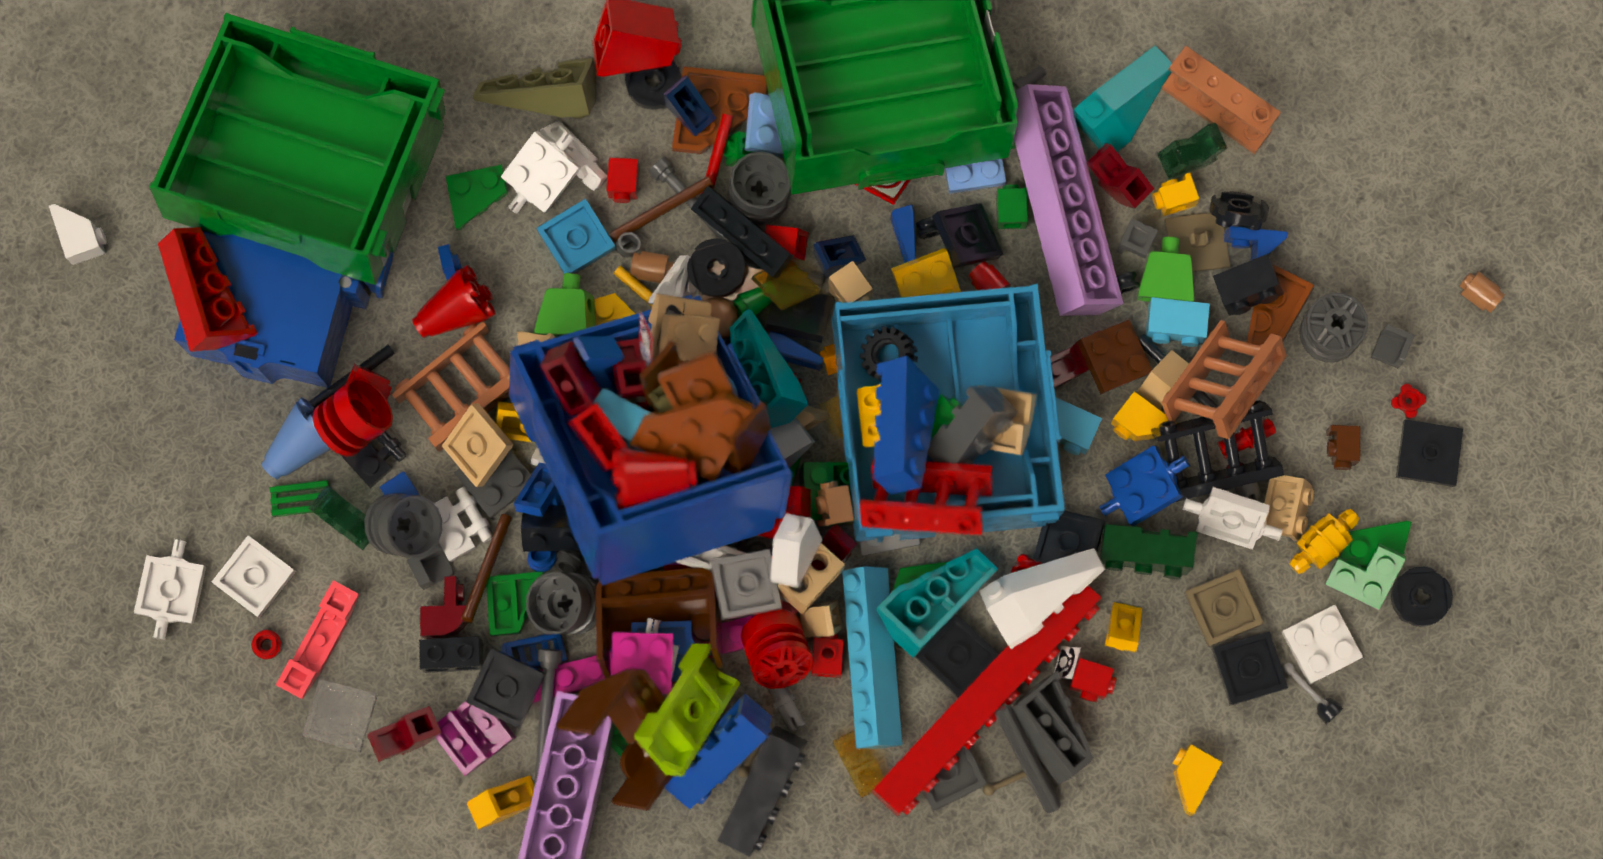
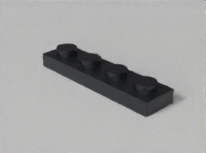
M707 186L691 207L692 211L773 278L777 279L794 257L792 253L712 187Z

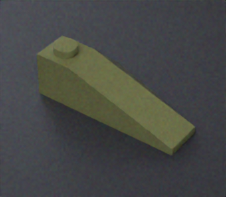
M594 58L559 62L557 63L559 69L542 72L541 67L535 68L520 79H518L517 75L510 74L479 82L473 94V99L475 101L556 117L583 118L590 115L596 101Z

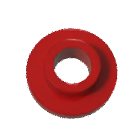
M262 630L252 640V650L261 659H272L281 651V638L272 630ZM265 640L272 641V647L269 650L262 648V643Z

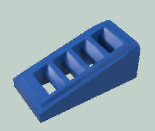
M913 205L894 209L891 212L890 220L904 263L916 259Z
M770 331V339L786 362L818 371L822 370L823 358L783 334Z
M546 634L506 642L501 646V651L512 657V651L517 650L520 661L537 669L541 668V662L538 661L536 645L541 644L542 649H549L547 642L553 641L554 649L562 650V662L567 661L562 634ZM525 647H529L532 661L527 662Z

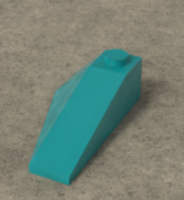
M1153 46L1073 109L1076 125L1099 149L1107 143L1111 144L1118 153L1134 137L1138 127L1170 75L1171 71L1168 69L1172 62L1156 46Z
M747 309L730 327L731 344L760 402H763L767 407L770 429L791 423L808 405L800 382L752 310Z
M976 548L947 562L946 565L927 572L907 584L904 583L896 587L876 610L891 638L914 658L998 568Z

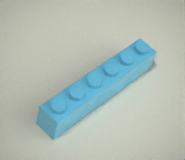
M862 566L844 570L842 575L856 749H882L902 746L894 640L891 638L876 610L890 594L888 568Z

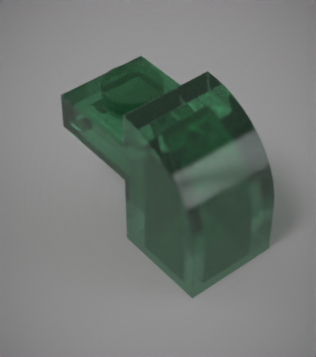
M1212 123L1203 127L1190 138L1173 141L1158 152L1157 155L1168 179H1172L1210 165L1218 160L1216 156L1225 151L1227 146L1217 124Z
M326 485L308 509L350 542L364 550L369 543L365 533L366 515Z

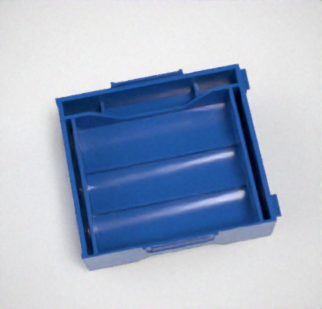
M692 295L682 297L703 301L700 295L695 297H692ZM651 310L641 312L651 331L652 324L648 321ZM640 313L542 342L538 339L515 346L510 351L509 397L529 440L536 443L565 505L571 531L593 578L599 577L603 585L772 530L775 525V519L785 516L792 473L769 430L749 470L733 475L722 467L716 480L713 482L699 476L697 485L690 489L618 511L616 493L618 491L617 485H614L613 467L602 472L575 435L568 422L582 412L572 416L568 415L540 365L547 351L569 341L574 342L573 339L578 336H611L616 342L638 339ZM718 331L716 354L727 376L735 384L738 398L753 405V409H755L761 402L733 350V345L728 344L726 347ZM611 366L612 372L607 375L613 385L606 389L617 395L613 379V367Z

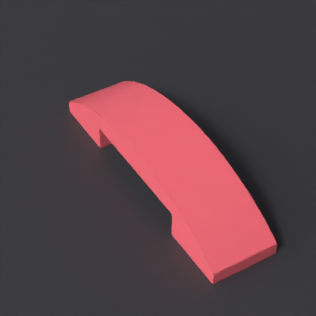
M334 580L332 581L319 605L321 608L294 658L289 659L276 686L300 699L304 698L340 639L355 608L359 593Z

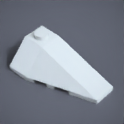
M1092 548L1004 575L979 591L989 614L1008 646L1012 649L1037 634L1044 627L1042 622L1051 613L1055 612L1058 614L1064 608L1062 603L1072 594L1082 592L1105 568L1097 551Z

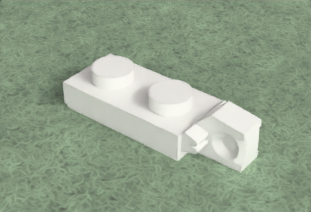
M557 121L542 128L539 133L549 141L557 143L564 131L568 129L560 121ZM575 137L566 148V151L570 158L582 167L576 175L583 179V183L594 191L602 186L608 176L598 167L596 163L598 158Z

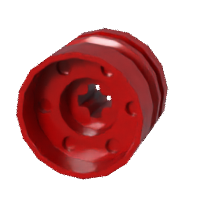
M352 378L337 390L334 395L328 397L314 409L313 422L316 431L325 444L337 454L348 457L357 454L371 440H375L392 426L393 414L387 399L377 387L364 379Z
M780 609L759 613L749 619L742 628L740 635L742 645L754 680L760 686L769 689L786 688L804 679L811 671L814 662L799 618L793 612Z

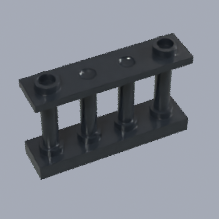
M1256 400L1241 421L1250 420L1257 458L1254 459L1255 462L1246 464L1240 462L1234 432L1229 440L1224 438L1228 465L1226 469L1218 471L1211 468L1205 431L1216 429L1213 419L1199 417L1179 423L1167 421L1159 424L1158 428L1151 429L1152 436L1157 442H1165L1169 464L1180 458L1176 438L1193 434L1200 472H1198L1197 476L1189 478L1183 476L1182 471L1176 474L1177 485L1183 495L1176 502L1186 500V498L1190 499L1210 494L1213 487L1227 490L1284 476L1282 464L1275 457L1268 455L1262 417L1273 415V412L1265 402Z

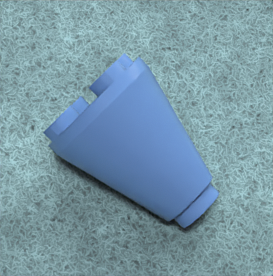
M303 397L293 405L265 454V460L261 463L264 470L275 479L289 475L331 450L315 429L313 422L314 407Z

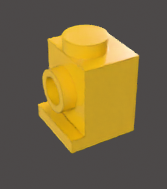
M1190 173L1184 174L1180 182L1177 179H1172L1162 183L1158 192L1152 193L1154 206L1157 210L1161 209L1163 216L1196 207L1199 201V196Z

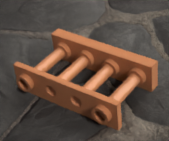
M1187 46L1184 47L1168 70L1172 74L1161 88L1253 154L1257 152L1272 131L1270 127L1281 114L1279 110Z
M1220 320L1214 330L1208 334L1206 341L1174 386L1165 394L1162 405L1167 420L1175 421L1182 411L1213 419L1218 437L1229 440L1287 355L1281 336L1270 334L1264 344L1260 346L1230 338L1226 322ZM1226 349L1254 356L1250 364L1246 366L1219 359ZM1211 369L1240 377L1232 387L1204 380ZM1197 390L1225 398L1217 408L1189 401Z
M484 322L468 327L463 333V338L410 380L406 378L398 383L395 387L396 391L392 394L399 404L407 399L432 429V435L428 439L438 452L444 449L442 444L470 407L467 403H462L438 374L451 362L478 393L476 395L477 399L471 404L479 403L488 413L497 406L498 401L502 402L509 396L510 381L507 377L510 375V368L484 338L490 332ZM474 344L500 374V381L492 387L490 385L486 386L461 356ZM430 381L455 411L453 414L455 417L448 423H441L415 392L426 382Z

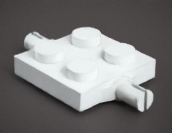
M565 130L556 143L549 141L538 131H535L501 175L517 193V196L508 206L510 210L513 209L512 212L518 214L527 201L533 203L544 213H547L582 168L570 158L566 151V148L575 138L571 132Z
M1215 487L1212 488L1209 498L1203 504L1186 498L1182 509L1199 515L1196 532L1249 549H1253L1255 542L1262 535L1279 541L1283 529L1266 524L1270 505Z
M174 539L171 556L159 558L146 555L134 613L151 617L157 621L153 636L156 639H166L168 623L183 622L194 624L206 566L189 563L183 559L186 541Z

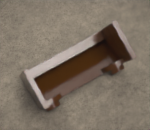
M672 340L640 374L650 413L656 412L659 414L647 395L661 385L658 380V373L690 361L680 359L677 345ZM763 402L753 409V412L730 436L732 450L723 468L733 475L750 469L770 430V419L767 407Z
M689 568L646 572L604 585L600 581L597 583L595 589L597 661L605 678L611 676L610 650L613 632L632 633L631 623L647 622L648 618L653 619V622L655 620L660 622L691 621L693 635L700 641H710L717 668H723L722 629L713 575L708 569Z
M627 668L583 688L556 726L559 730L594 735L606 717L609 716L628 743L620 758L621 770L627 779L611 802L618 806L649 811L672 776L665 775L634 738L635 733L647 714L657 713L665 701L664 696L648 673L640 668Z

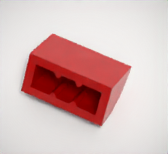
M597 402L568 422L570 428L602 472L614 466L613 450H631Z

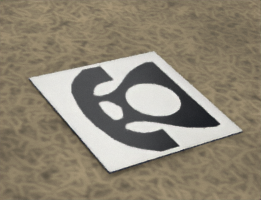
M1061 646L1054 672L1058 671L1061 678L1072 679L1081 648Z

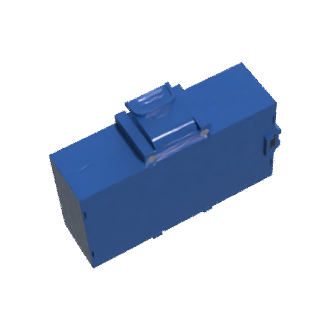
M202 231L218 260L216 265L219 271L229 279L231 293L236 302L240 301L246 311L243 315L249 325H254L258 334L217 350L190 352L181 321H179L174 340L190 356L231 365L244 378L269 384L286 378L325 388L330 387L352 306L367 309L370 297L365 291L366 285L371 292L376 293L378 298L383 299V290L394 253H389L376 285L322 269L305 257L233 234L218 236Z

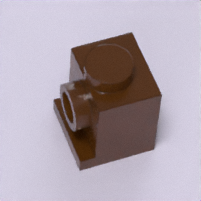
M1330 425L1326 430V436H1332V439L1327 441V456L1332 457V465H1334L1335 470H1351L1352 466H1356L1360 461V426Z

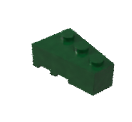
M1106 524L1102 533L1099 558L1102 564H1105V569L1122 571L1123 567L1135 568L1134 573L1141 575H1152V571L1163 572L1165 578L1181 579L1182 575L1187 576L1194 566L1198 532H1188V536L1170 534L1171 531L1166 529L1154 532L1143 530L1142 527Z

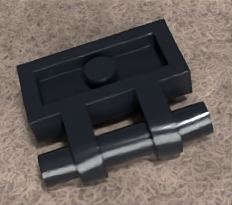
M386 431L377 437L383 445L379 452L368 444L354 456L346 457L341 455L370 489L392 470L385 461L392 455L400 462L407 456L397 438H392Z

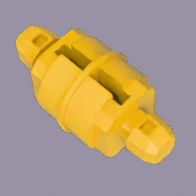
M1352 509L1343 511L1338 515V519H1335L1328 513L1314 525H1311L1309 530L1296 542L1301 552L1296 553L1290 560L1289 565L1297 574H1301L1311 567V563L1318 569H1322L1335 557H1338L1339 553L1353 540L1348 530H1352L1360 519Z

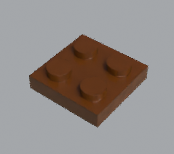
M1130 319L1077 341L1100 395L1145 377L1152 371Z

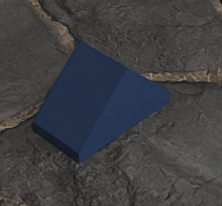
M686 75L664 93L666 107L693 136H697L716 119L711 109Z
M854 235L818 241L813 244L814 256L826 279L852 261L856 265L866 261Z

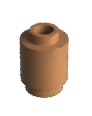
M646 251L641 253L634 252L630 275L637 276L639 280L661 283L674 265V262H669L670 257L668 255Z
M1479 271L1475 275L1470 272L1459 285L1463 289L1461 292L1463 297L1482 311L1486 309L1490 313L1505 296L1500 291L1501 287Z

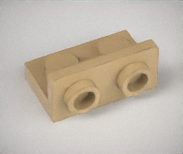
M1285 475L1269 479L1264 504L1270 505L1266 524L1283 529L1281 536L1290 537L1292 540L1298 541L1307 530L1308 506L1312 505L1314 499L1312 485L1304 478Z

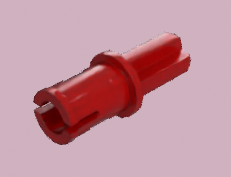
M1269 418L1262 421L1265 438L1276 433V428ZM1240 428V432L1235 434L1238 452L1248 447L1252 449L1254 444L1252 428ZM1224 440L1217 442L1218 446L1221 447L1220 451L1224 458L1227 459Z

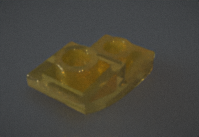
M855 730L832 742L860 797L863 798L872 793L873 788L884 776L870 749H856Z

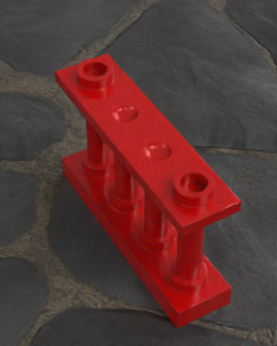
M873 458L871 464L873 489H877L874 500H860L861 527L968 535L983 534L982 508L977 507L979 496L992 497L993 466L926 461L921 487L908 490L904 502L887 501L889 493L874 479ZM919 492L937 493L934 504L916 503ZM949 494L967 495L965 505H947Z

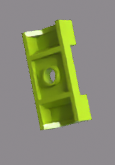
M692 644L678 665L682 674L657 713L647 714L634 735V738L664 774L668 776H684L740 685L737 679L720 672L708 658V654L711 651L709 644ZM693 703V705H692L693 715L691 716V715H690V706H691V704Z

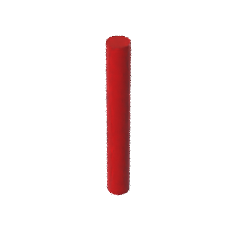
M722 113L705 176L710 177L714 184L713 189L734 117Z

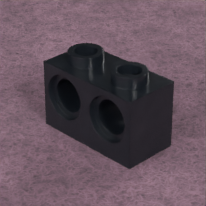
M479 636L420 639V670L424 673L481 670L483 666V640Z

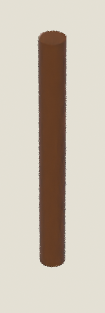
M709 176L703 178L609 232L611 239L614 243L617 242L621 234L625 232L633 233L699 195L707 186L713 187V182Z
M507 514L500 515L461 617L465 622L472 623L512 519Z

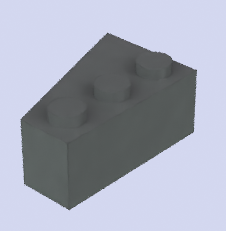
M970 386L965 392L969 398L962 407L960 405L955 406L952 411L955 418L948 426L946 424L941 426L931 440L927 454L934 462L974 464L973 461L979 455H983L991 449L994 444L993 439L999 433H1004L1012 426V419L1018 411L996 387Z
M1058 671L1039 682L1014 703L1011 708L1035 755L1056 782L1060 784L1075 776L1094 758L1080 724L1075 722L1070 710L1072 704L1069 697L1066 698L1059 683L1061 677Z

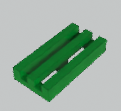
M328 480L269 487L273 517L332 511ZM322 488L324 491L321 493L278 498V494ZM324 499L325 503L279 509L278 505Z

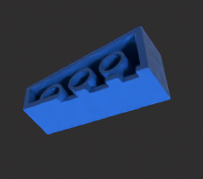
M908 356L877 364V374L879 376L882 375L881 386L876 387V399L881 400V414L875 416V427H877L880 440L875 442L874 479L890 495L921 487L928 448L930 447L932 427L935 421L937 401L939 399V389L929 380Z
M744 693L714 725L684 776H672L665 789L688 809L693 808L697 803L700 805L704 803L710 796L711 790L718 783H723L731 771L768 738V734L771 732L770 723L772 716Z

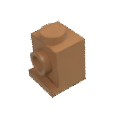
M838 481L820 484L821 490L818 491V497H816V508L818 513L822 514L823 520L817 521L818 527L853 521L854 516L848 485L838 486Z

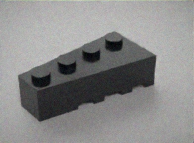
M778 726L771 730L719 836L718 842L749 857L754 850L760 852L767 838V835L763 834L767 823L773 825L780 811V808L776 807L781 796L786 798L793 784L789 780L793 770L799 771L806 755L802 752L808 742L807 740L789 733Z

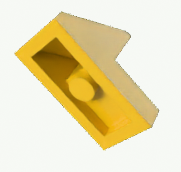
M1113 602L1105 646L1122 651H1137L1142 608Z

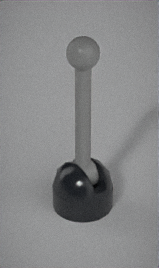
M1284 664L1283 672L1291 675L1318 703L1317 714L1325 724H1328L1343 710V707L1334 699H1322L1294 671L1293 664Z

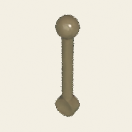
M772 722L770 723L771 730L774 728ZM763 742L749 755L744 766L739 767L738 775L745 778L749 775V767Z
M1023 771L993 785L987 784L983 787V793L990 796L995 790L1026 777V774Z

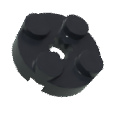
M673 60L671 66L625 73V84L629 97L638 106L649 110L665 109L667 107L664 93L677 83L682 76ZM653 75H658V80L661 82L660 85L650 87L646 79L652 78Z
M1229 191L1222 192L1221 198H1216V194L1213 195L1209 211L1216 217L1215 222L1220 226L1231 227L1234 224L1245 226L1250 230H1260L1262 223L1267 220L1269 206L1263 200H1261V204L1253 202L1254 196L1250 194Z
M714 238L700 243L695 248L687 263V272L693 286L703 295L721 298L734 293L743 285L746 274V261L741 251L735 245L726 240ZM714 261H718L720 265L725 266L721 270V274L717 276L714 272H709V268L713 267Z
M1414 567L1407 570L1396 579L1391 591L1392 606L1401 621L1417 627H1426L1437 623L1446 615L1452 605L1453 595L1449 582L1445 577L1443 578L1440 574L1436 573V570L1429 567ZM1418 589H1422L1424 594H1429V599L1424 601V605H1421L1418 600L1414 599Z

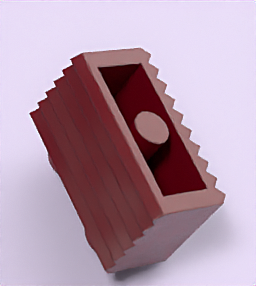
M571 341L547 351L540 365L569 416L582 412L592 406L600 391V387H597V382H594V377H591L592 373L588 372L589 368L585 367L586 363L579 356L580 352L576 351L577 347H574V342Z

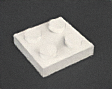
M248 535L212 580V583L260 618L296 571Z
M1336 605L1282 631L1309 685L1363 658Z

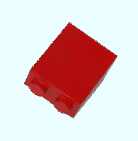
M606 0L592 41L597 76L605 77L671 66L674 55L680 53L682 43L681 38H678L679 23L675 21L673 9L630 0Z

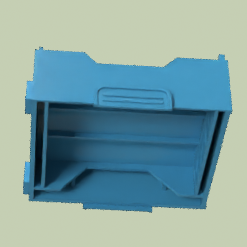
M1038 284L1023 287L847 303L835 302L832 327L846 462H848L849 487L854 516L855 542L875 540V538H877V542H882L884 537L899 536L900 540L935 537L937 532L861 527L860 500H874L877 489H873L871 470L875 447L866 448L862 444L857 389L880 385L881 381L870 376L866 372L867 370L862 367L861 363L864 360L860 359V353H864V350L861 349L862 343L866 345L868 342L865 339L866 336L870 335L872 337L874 335L872 331L875 329L882 331V327L896 328L914 341L913 345L917 347L918 351L914 355L918 357V360L913 363L937 386L939 396L942 394L949 399L954 396L964 405L969 398L965 392L970 386L979 385L1037 394L1031 429L1023 455L989 450L985 454L979 455L973 461L974 465L993 466L992 497L979 496L977 507L982 508L983 532L1042 527L1046 523H1055L1059 520V517L1065 511L1057 443L1062 438L1059 433L1050 359L1051 350H1045ZM893 344L884 346L879 353L880 363L898 358V348ZM927 454L926 461L934 462L932 458ZM907 491L893 495L888 494L887 501L904 502ZM919 492L916 503L934 504L937 493ZM949 494L947 505L964 506L967 495Z

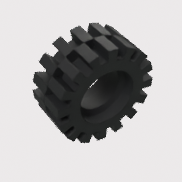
M882 327V331L878 329L873 330L874 335L872 337L867 335L865 338L868 340L867 344L862 343L861 349L864 350V353H860V359L864 360L861 363L862 367L867 370L866 372L879 381H881L882 375L879 376L877 374V364L880 363L879 353L884 346L889 344L895 345L899 351L898 358L908 356L912 362H917L918 357L914 355V353L918 352L917 347L913 345L914 341L908 335L893 327L891 329Z

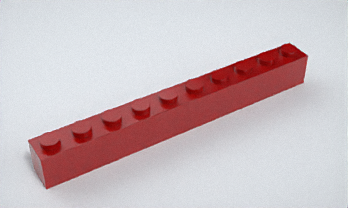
M1088 585L1079 594H1072L1062 603L1064 608L1058 614L1055 612L1051 613L1042 622L1044 627L1037 634L1012 649L1007 646L873 788L872 793L897 817L902 812L908 815L919 803L915 798L923 790L928 794L940 781L936 775L943 768L949 771L959 761L960 758L956 754L963 746L969 750L980 738L977 732L981 727L985 725L989 728L997 720L995 716L997 709L1004 703L1010 706L1021 694L1017 689L1025 681L1029 685L1041 673L1037 667L1044 660L1049 664L1060 652L1057 646L1064 639L1070 642L1081 630L1077 627L1079 622L1083 618L1089 621L1098 612L1100 607L1096 604L1102 597Z

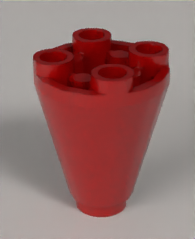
M469 265L457 270L417 312V316L412 319L416 330L423 338L433 337L486 321L496 315L494 307L489 302L493 299L490 290L485 284L479 285L476 281V274Z
M628 449L613 450L614 485H617L618 491L616 493L618 511L690 489V486L697 485L695 460L687 461V458Z

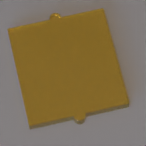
M792 260L777 279L771 277L764 270L752 275L751 278L764 292V296L769 297L781 310L817 295L821 290L808 277V273L803 272Z

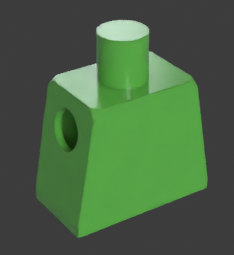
M1163 237L1161 252L1150 251L1137 295V301L1150 302L1151 297L1194 302L1191 255L1179 254V238Z
M565 273L563 275L562 289L548 288L545 291L534 329L535 334L547 335L550 333L555 337L596 326L594 296L586 290L579 289L580 275Z

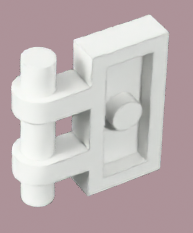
M462 487L455 492L460 500L458 504L453 506L448 497L434 503L442 517V534L439 544L449 562L476 548L471 537L478 534L483 543L492 539V534L489 530L490 524L486 518L481 516L476 507L478 502L473 495L469 494L466 487ZM465 511L472 522V525L466 529L458 516Z

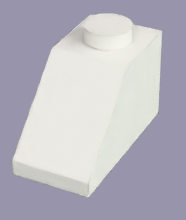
M56 204L49 205L65 258L72 265L105 254L103 244H106L107 240L101 227L97 228L90 220Z
M787 513L784 516L773 542L770 576L773 583L799 588L822 541L813 519Z

